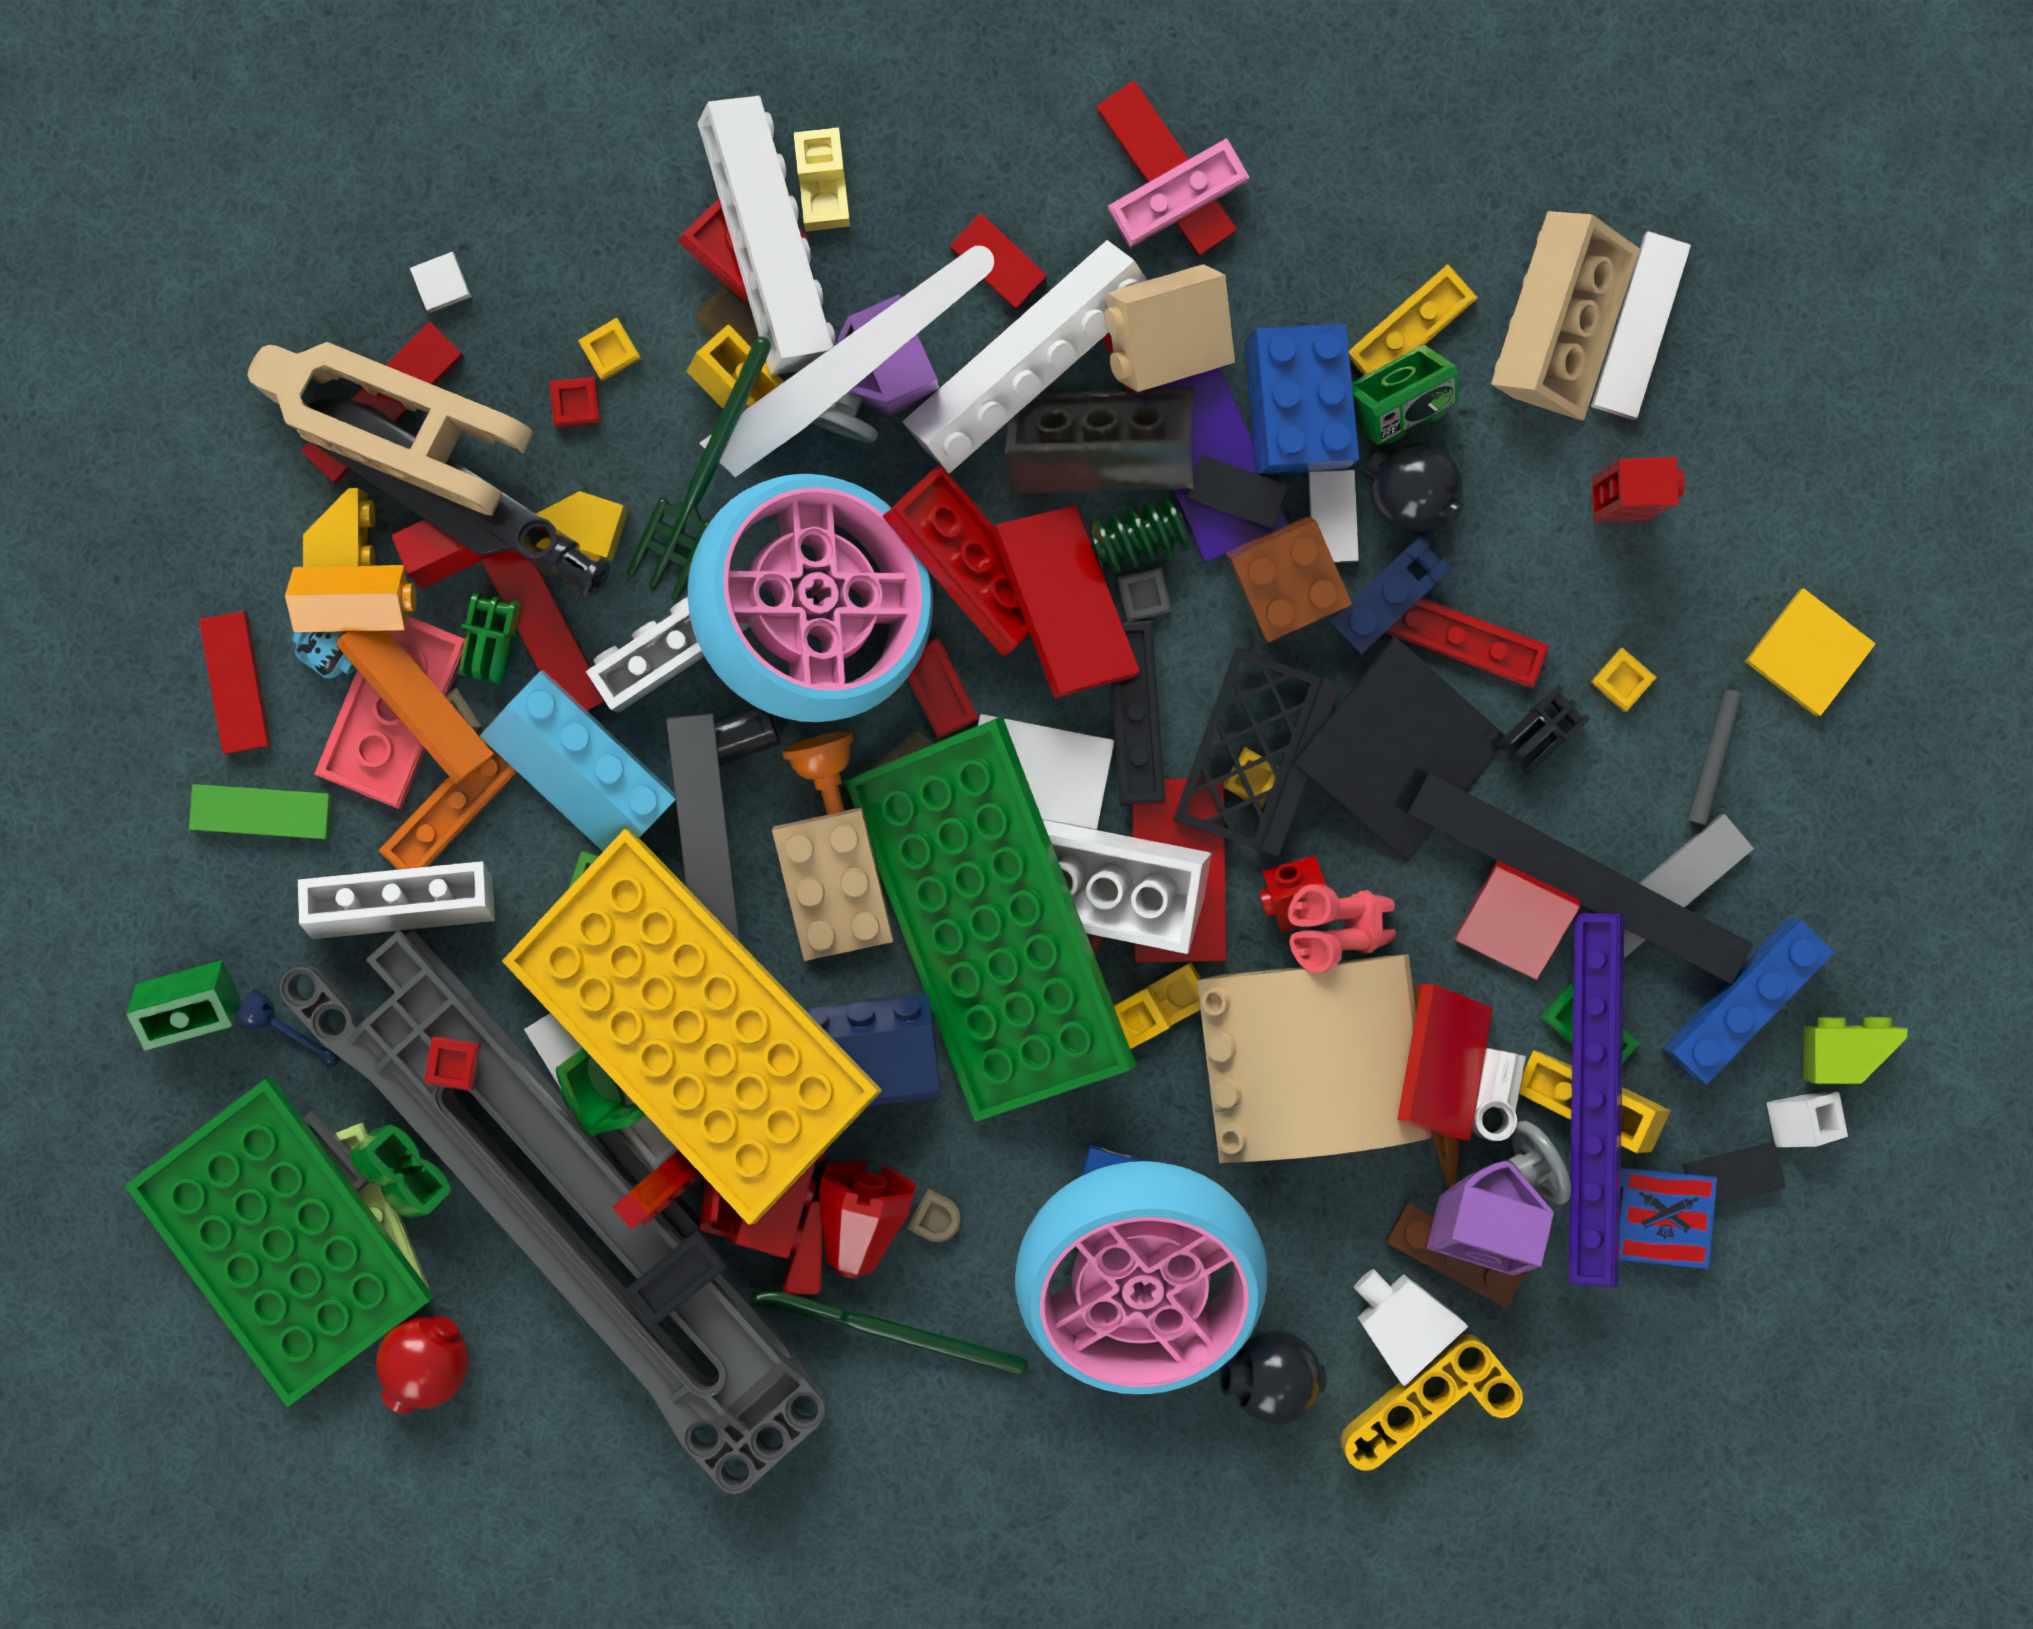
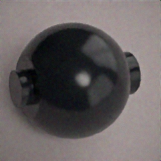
M1409 443L1393 451L1386 445H1382L1372 455L1364 469V476L1373 481L1371 497L1378 515L1387 525L1397 531L1412 535L1427 534L1438 530L1444 524L1448 527L1451 526L1463 510L1464 503L1460 501L1463 494V480L1460 470L1455 461L1445 451L1436 446L1426 443Z
M1267 1331L1253 1336L1237 1352L1236 1358H1231L1220 1368V1386L1223 1394L1235 1396L1239 1406L1249 1416L1267 1424L1281 1425L1300 1419L1312 1409L1319 1394L1326 1387L1325 1367L1320 1365L1313 1349L1301 1338L1284 1331Z

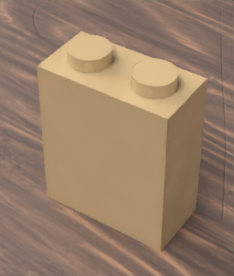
M1203 264L1106 292L1108 309L1105 310L1104 320L1106 328L1112 337L1114 352L1110 356L1111 369L1118 381L1133 390L1140 392L1235 363L1225 274Z

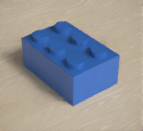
M1346 323L1256 328L1244 341L1257 475L1267 476L1347 470L1359 460Z

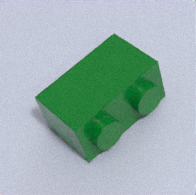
M223 960L137 983L126 1015L143 1049L146 1051L232 1027L240 995Z

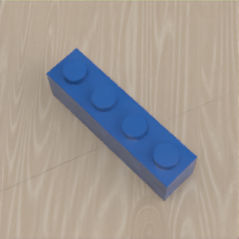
M1786 919L1743 964L1734 983L1731 985L1725 982L1669 1040L1662 1050L1694 1081L1707 1085L1828 960L1834 951L1802 920Z

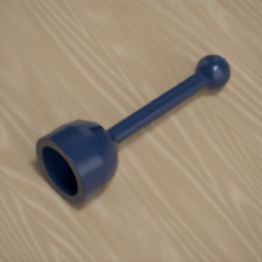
M256 989L250 992L235 1015L234 1020L251 1029H262L268 1025L274 1027L321 1056L322 1062L326 1066H334L340 1060V1057L330 1049H325L275 1018L273 1002Z

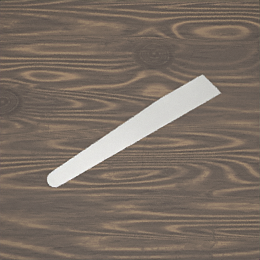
M984 246L970 248L743 411L720 463L736 477L806 428L987 276L994 266L992 252ZM711 435L699 444L706 448Z

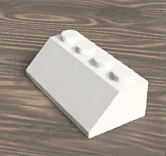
M1043 820L1086 933L1185 954L1189 953L1205 898L1212 853Z

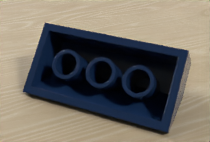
M929 994L805 1009L882 1089V1092L868 1106L941 1097L936 1035Z

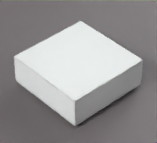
M453 252L410 268L424 306L429 313L472 297L456 255Z

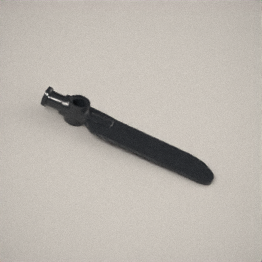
M323 399L307 405L313 410L407 449L411 448L416 438L415 434L382 412L350 399ZM310 442L474 553L490 555L515 551L528 560L537 570L545 572L555 579L562 577L576 586L579 594L586 599L596 595L608 579L610 565L601 559L595 561L580 551L578 542L559 531L549 520L539 517L503 492L493 515H485ZM450 457L448 458L446 465L482 479ZM551 538V542L545 550L535 552L537 543L542 539Z

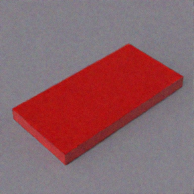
M939 464L882 517L1004 657L1013 651L1029 634L1028 627L991 533L993 529L992 524Z
M1076 505L996 524L991 533L1054 699L1135 677L1140 672Z
M1164 779L1165 803L1132 805V837L1212 853L1205 898L1188 954L1134 943V962L1226 961L1224 838L1173 819L1187 779ZM1198 779L1195 788L1205 784V779ZM1223 781L1214 786L1224 805ZM1209 787L1193 794L1186 810V814L1202 820L1220 812ZM1222 817L1210 822L1218 826L1224 827V820Z

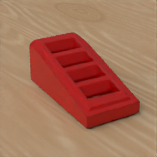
M813 1196L809 1206H806L802 1218L803 1234L796 1251H792L783 1279V1292L788 1294H818L821 1289L822 1217L819 1197Z

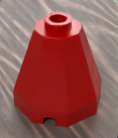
M859 1160L830 1162L826 1165L819 1189L827 1263L835 1268L836 1273L843 1277L859 1278L862 1274L872 1273L909 1215L916 1183L893 1168L881 1166V1175L865 1172L864 1170L868 1162Z

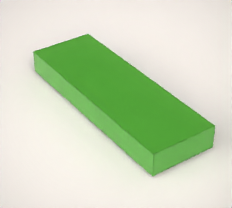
M192 784L189 830L329 839L332 794Z

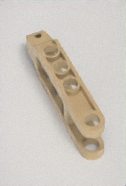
M329 342L298 354L279 346L267 345L257 352L248 369L247 376L250 382L266 397L280 404L285 423L296 428L300 437L304 440L485 515H493L503 495L502 492L482 479L446 465L461 433L464 432L493 445L495 441L518 449L521 453H524L533 435V431L529 427L506 414ZM339 377L361 385L371 395L377 396L378 393L400 401L410 411L415 412L417 409L427 412L428 415L411 448L407 449L309 408L302 401L301 396L310 379L323 384L333 379L338 381Z

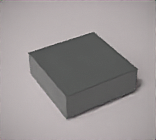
M1162 568L1117 578L1127 622H1135L1172 612Z

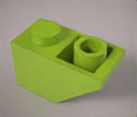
M1818 1017L1817 1026H1803V1080L1815 1084H1862L1907 1039V1028L1892 1026V1018L1863 1017V1026H1846V1018Z

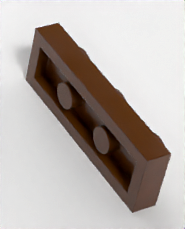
M1406 1201L1385 1242L1507 1309L1527 1271L1512 1276L1426 1249L1434 1216Z

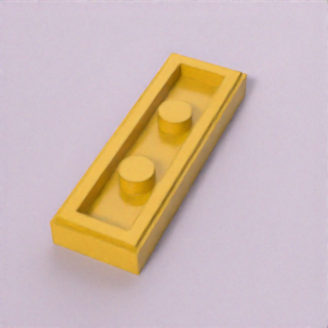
M1447 264L1349 350L1350 363L1363 377L1423 344L1426 345L1474 303L1478 297Z

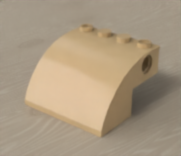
M1409 954L1341 960L1330 971L1319 973L1309 972L1303 967L1224 974L1197 980L1219 1163L1335 1155L1396 1146L1431 1138V1131L1397 1120L1416 1018Z

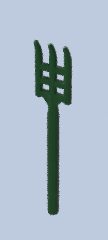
M759 336L754 340L691 479L684 501L671 504L668 499L664 497L659 498L627 571V575L632 577L649 549L661 555L649 583L651 588L656 587L671 560L683 566L671 595L673 600H677L688 583L694 553L704 531L710 521H703L701 519L697 506L707 491L772 348V343L767 337ZM664 514L677 519L674 527L662 521ZM687 525L699 531L696 538L684 533ZM657 531L669 537L666 544L654 539ZM679 543L691 549L688 556L676 550Z
M770 1291L755 1295L750 1301L751 1306H770L832 1324L838 1322L862 1333L1016 1375H1023L1028 1368L1027 1360L1020 1356L867 1314L843 1311L842 1308L785 1292Z

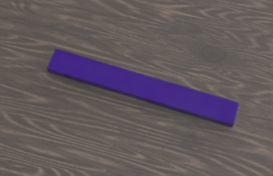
M1576 913L1569 1227L1570 1285L1619 1287L1625 914Z

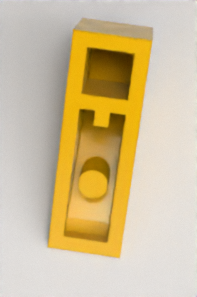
M1533 1050L1522 1074L1519 1094L1571 1120L1572 1065ZM1622 1087L1621 1146L1635 1153L1652 1152L1671 1110Z

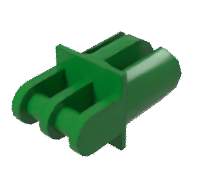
M473 593L466 624H461V627L466 628L467 632L458 675L468 677L472 674L473 678L486 681L489 678L490 682L494 684H503L512 638L519 637L520 635L516 633L521 612L520 602L513 600L510 604L502 602L501 597L494 596L490 600L483 598V593ZM481 611L487 613L485 626L479 624ZM500 616L506 617L504 630L497 629Z

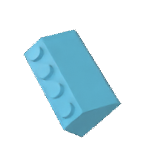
M544 670L540 671L480 735L492 749L602 851L624 829H629L639 838L676 800L675 793Z

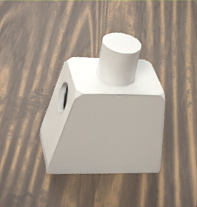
M1372 1269L1361 1277L1354 1286L1356 1291L1370 1304L1357 1318L1403 1386L1409 1383L1468 1327L1456 1313L1404 1274L1389 1286Z

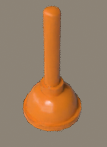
M852 731L833 732L808 738L782 749L783 758L790 761L796 773L805 779H813L815 789L821 790L827 815L845 811L838 785L842 784L839 772L846 768L850 760V743L854 741Z

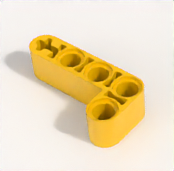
M1460 1334L1409 1383L1403 1386L1399 1382L1347 1425L1341 1435V1448L1350 1464L1355 1468L1363 1471L1373 1470L1384 1463L1469 1391L1492 1416L1507 1418L1514 1415L1520 1409L1523 1401L1522 1390L1491 1350L1479 1338L1471 1334ZM1469 1347L1478 1348L1480 1353L1478 1362L1470 1368L1460 1367L1458 1359L1461 1352ZM1437 1376L1444 1378L1445 1386L1439 1395L1428 1397L1423 1394V1386L1428 1379ZM1497 1383L1508 1384L1509 1392L1502 1402L1491 1403L1488 1401V1392L1493 1385ZM1397 1406L1408 1407L1410 1414L1404 1424L1400 1426L1388 1424L1387 1417L1393 1408ZM1377 1421L1385 1434L1389 1436L1385 1440H1383L1380 1433L1373 1426ZM1362 1437L1366 1442L1369 1441L1372 1449L1365 1454L1361 1449L1358 1450L1355 1441Z

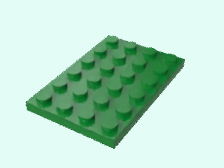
M272 1076L261 1081L124 1186L287 1408L435 1298Z

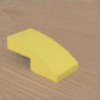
M839 128L794 133L805 231L851 227Z

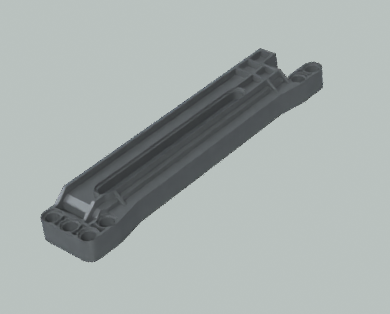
M413 929L406 935L401 931H397L366 959L395 993L364 1021L358 1006L321 967L311 965L293 968L286 972L279 986L280 995L284 1002L324 1046L371 1080L646 1387L681 1445L722 1490L731 1494L746 1491L818 1427L824 1418L828 1405L826 1392L806 1370L790 1345L756 1307L751 1306L747 1297L723 1271L669 1314L716 1366L719 1374H710L703 1370L661 1322L653 1327L624 1291L628 1287L626 1282L458 1095V1089L424 1084L431 1038L433 1036L481 1043L474 1089L469 1092L637 1279L687 1239L686 1237L683 1238L662 1212L658 1213L656 1209L654 1211L658 1215L645 1226L641 1222L633 1229L626 1225L625 1221L620 1218L619 1213H616L612 1207L637 1186L635 1181L596 1138L598 1137L597 1135L590 1138L582 1131L571 1108L567 1109L556 1084L417 929ZM304 974L311 977L315 983V991L310 999L303 998L297 990L298 980ZM333 1009L341 1011L346 1018L345 1029L340 1034L332 1031L328 1025V1015ZM800 1396L811 1397L817 1403L818 1411L812 1416H803L795 1410L793 1401ZM704 1423L711 1425L717 1431L718 1440L708 1444L701 1442L695 1435V1427ZM766 1427L776 1428L781 1432L784 1442L776 1447L767 1446L761 1441L759 1432ZM733 1458L741 1459L747 1464L749 1474L741 1478L733 1477L727 1472L725 1462Z

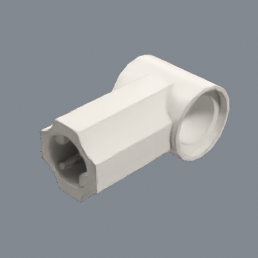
M1486 1048L1472 1131L1476 1136L1491 1141H1502L1514 1132L1517 1126L1515 1110L1526 1056ZM1496 1107L1502 1114V1124L1497 1131L1490 1133L1484 1128L1482 1117L1488 1108Z

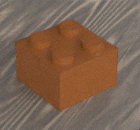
M1309 515L1226 552L1261 636L1267 643L1352 605L1318 523Z

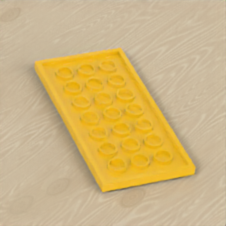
M624 829L502 960L749 1225L756 1224L882 1092V1089L647 845L629 829Z

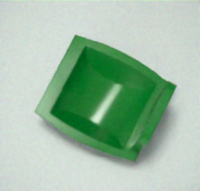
M583 1047L556 1067L558 1083L561 1086L559 1089L560 1095L567 1109L571 1108L582 1131L588 1137L592 1138L598 1133L632 1126L646 1115L635 1103L626 1105L621 1088Z

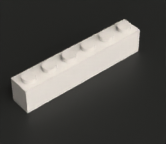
M760 96L709 101L698 121V126L758 335L767 337L772 343V348L766 359L769 373L772 376L797 372L835 346V333L832 325L829 322L826 323L821 307L823 304L822 288L820 283L813 279L809 266L811 259L810 247L807 240L801 238L797 224L798 207L796 200L792 195L789 196L785 183V161L781 154H777L772 139L774 135L773 120L770 113L764 111Z
M1108 240L1105 241L902 422L922 448L938 464H941L948 473H951L1108 333L1104 320L1105 310L1108 309L1106 292L1148 280L1131 257Z

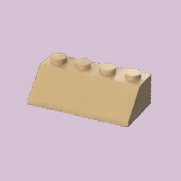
M1548 211L1542 230L1537 238V245L1528 273L1524 277L1523 288L1514 315L1509 323V330L1500 358L1495 366L1491 385L1514 399L1584 421L1640 248L1592 214Z

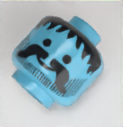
M348 631L294 633L292 641L296 643L295 654L297 658L322 677L327 679L334 678L342 672L349 675L356 669L335 644L339 637Z

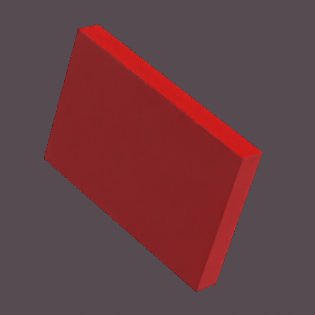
M1435 984L1421 985L1397 1120L1458 1141H1470L1493 1007Z

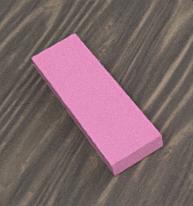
M1226 138L1108 205L1107 209L1129 248H1132L1249 181L1250 177Z

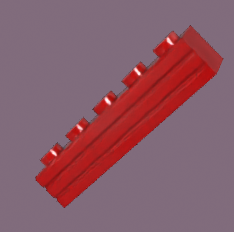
M677 1150L612 1208L616 1213H619L620 1218L625 1221L630 1229H633L640 1222L645 1226L658 1215L654 1211L655 1209L660 1213L672 1202L671 1199L674 1200L686 1190L685 1186L688 1188L700 1177L697 1173L699 1171Z

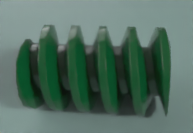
M1168 497L1161 499L1160 513L1155 510L1151 503L1144 504L1142 519L1131 508L1126 510L1125 524L1120 521L1116 514L1109 515L1108 529H1105L1098 519L1091 521V541L1103 577L1105 576V563L1110 562L1118 573L1122 571L1123 557L1126 556L1134 567L1139 566L1140 552L1142 551L1147 554L1152 562L1157 561L1158 546H1162L1169 556L1174 555L1175 541L1178 540L1187 551L1191 550L1188 532L1179 507L1176 508Z

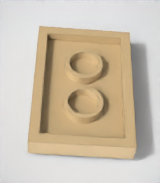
M863 807L773 827L772 833L804 961L893 942L894 936Z

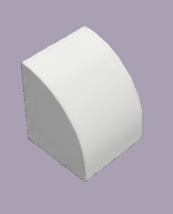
M1839 1091L1805 1094L1767 1102L1776 1147H1816L1848 1137Z

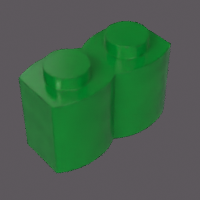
M386 1125L372 1130L349 1152L351 1161L360 1175L369 1182L380 1186L382 1194L390 1207L406 1218L414 1219L430 1214L451 1192L450 1185L444 1174L431 1162L421 1159L417 1147L411 1138L395 1126Z

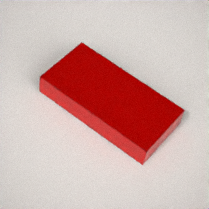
M982 213L950 245V249L958 257L975 246H984L992 252L994 257L993 269L982 280L1015 311L1047 279V275Z
M939 637L926 643L922 656L908 676V679L939 740L979 720Z

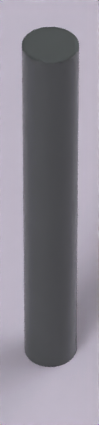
M1724 690L1688 821L1707 825L1742 693Z

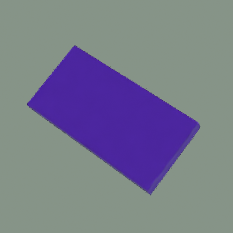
M1220 367L1146 389L1133 395V401L1204 563L1288 525L1281 506L1273 528L1270 531L1185 500L1201 455L1257 474L1254 444Z

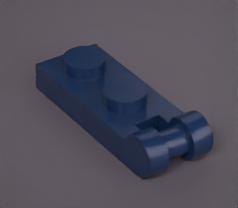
M1421 534L1351 600V606L1342 609L1328 622L1358 655L1366 651L1454 568L1445 557L1440 559L1429 546L1432 543L1424 534ZM1415 559L1427 571L1419 581L1406 569Z

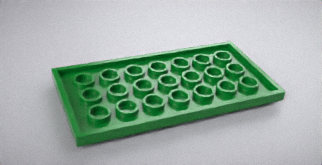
M1003 717L993 719L844 781L854 808L863 807L877 868L924 991L930 996L932 1012L974 1122L1112 1077L1137 1066Z

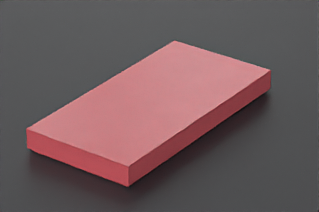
M408 616L405 630L388 631L446 697L447 693L451 691L458 674L465 639ZM357 669L314 774L397 809H402L426 749Z

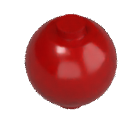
M415 1316L405 1319L385 1335L377 1352L376 1371L379 1382L384 1389L381 1395L382 1400L390 1409L400 1414H411L415 1408L427 1409L441 1405L460 1390L469 1371L470 1357L467 1343L453 1321L443 1316Z

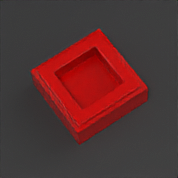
M595 377L549 381L555 428L601 424L597 379Z
M433 1036L431 1038L424 1084L472 1091L474 1089L481 1043Z

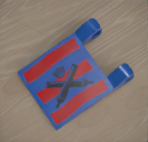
M1621 1167L1619 1260L1709 1269L1717 1177Z

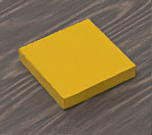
M1803 588L1796 593L1744 662L1817 717L1821 716L1876 643Z

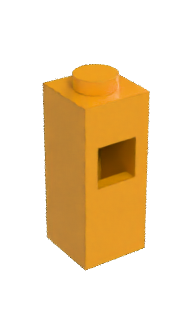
M404 565L293 567L285 594L294 632L405 630L409 611H415L417 600L415 585L413 583L408 584Z

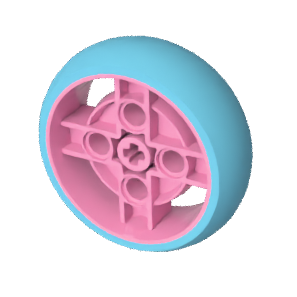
M793 474L764 481L743 491L721 508L710 521L699 541L690 567L688 579L689 614L694 634L708 663L722 681L741 698L763 711L786 719L804 722L834 721L855 716L877 706L891 696L910 675L922 656L930 633L933 614V590L929 570L882 517L891 508L889 505L868 490L842 479L815 474ZM779 514L780 536L767 543L759 551L748 571H729L732 553L743 533L759 520ZM834 524L850 533L865 547L876 562L881 573H874L862 552L851 542L835 534ZM801 544H806L814 550L816 555L815 562L805 558L801 551ZM759 588L771 592L775 600L774 607L763 603L760 599ZM849 589L859 593L863 602L862 608L857 607L851 602L848 595ZM811 590V596H817L819 603L813 605L814 598L807 599L805 592ZM738 623H748L756 638L767 650L789 662V676L771 666L752 648L743 635ZM874 624H890L887 642L879 660L862 677L845 684L843 660L855 653L864 644ZM808 634L814 635L820 640L822 653L815 652L810 648L807 641Z
M1148 1161L1126 1162L1103 1167L1079 1177L1060 1189L1045 1203L1030 1224L1021 1243L1015 1273V1291L1022 1318L1031 1337L1043 1353L1056 1366L1074 1378L1096 1388L1123 1394H1154L1179 1389L1193 1384L1221 1368L1243 1347L1250 1337L1261 1314L1267 1290V1261L1261 1238L1251 1218L1233 1196L1216 1182L1195 1171L1172 1164ZM1076 1246L1079 1250L1072 1270V1285L1053 1295L1048 1287L1052 1274L1060 1261ZM1233 1261L1234 1265L1226 1285L1219 1295L1203 1309L1208 1298L1211 1273Z

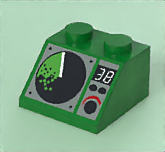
M1423 344L1353 381L1354 411L1364 435L1377 445L1381 443L1389 444L1403 438L1411 427L1421 422H1432L1444 416L1447 408L1459 403V379L1456 366Z

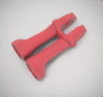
M1310 884L1304 886L1295 894L1289 906L1288 918L1290 923L1296 926L1309 927L1324 925L1331 921L1344 920L1345 925L1343 929L1295 932L1289 940L1291 951L1298 963L1304 969L1313 973L1330 971L1337 966L1341 960L1342 951L1356 950L1361 951L1363 954H1371L1378 947L1384 946L1396 939L1395 929H1383L1382 913L1394 911L1395 903L1388 897L1373 895L1368 890L1359 891L1357 894L1347 898H1338L1334 890L1325 885Z

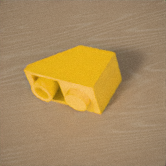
M348 488L303 534V567L376 566L374 547L368 545V527H374L375 505L373 500H368V493L359 488Z
M579 491L536 513V515L549 520L559 531L578 542L580 551L595 561L604 559L613 562L629 510L624 505ZM551 538L542 539L537 543L536 547L546 549L551 542Z

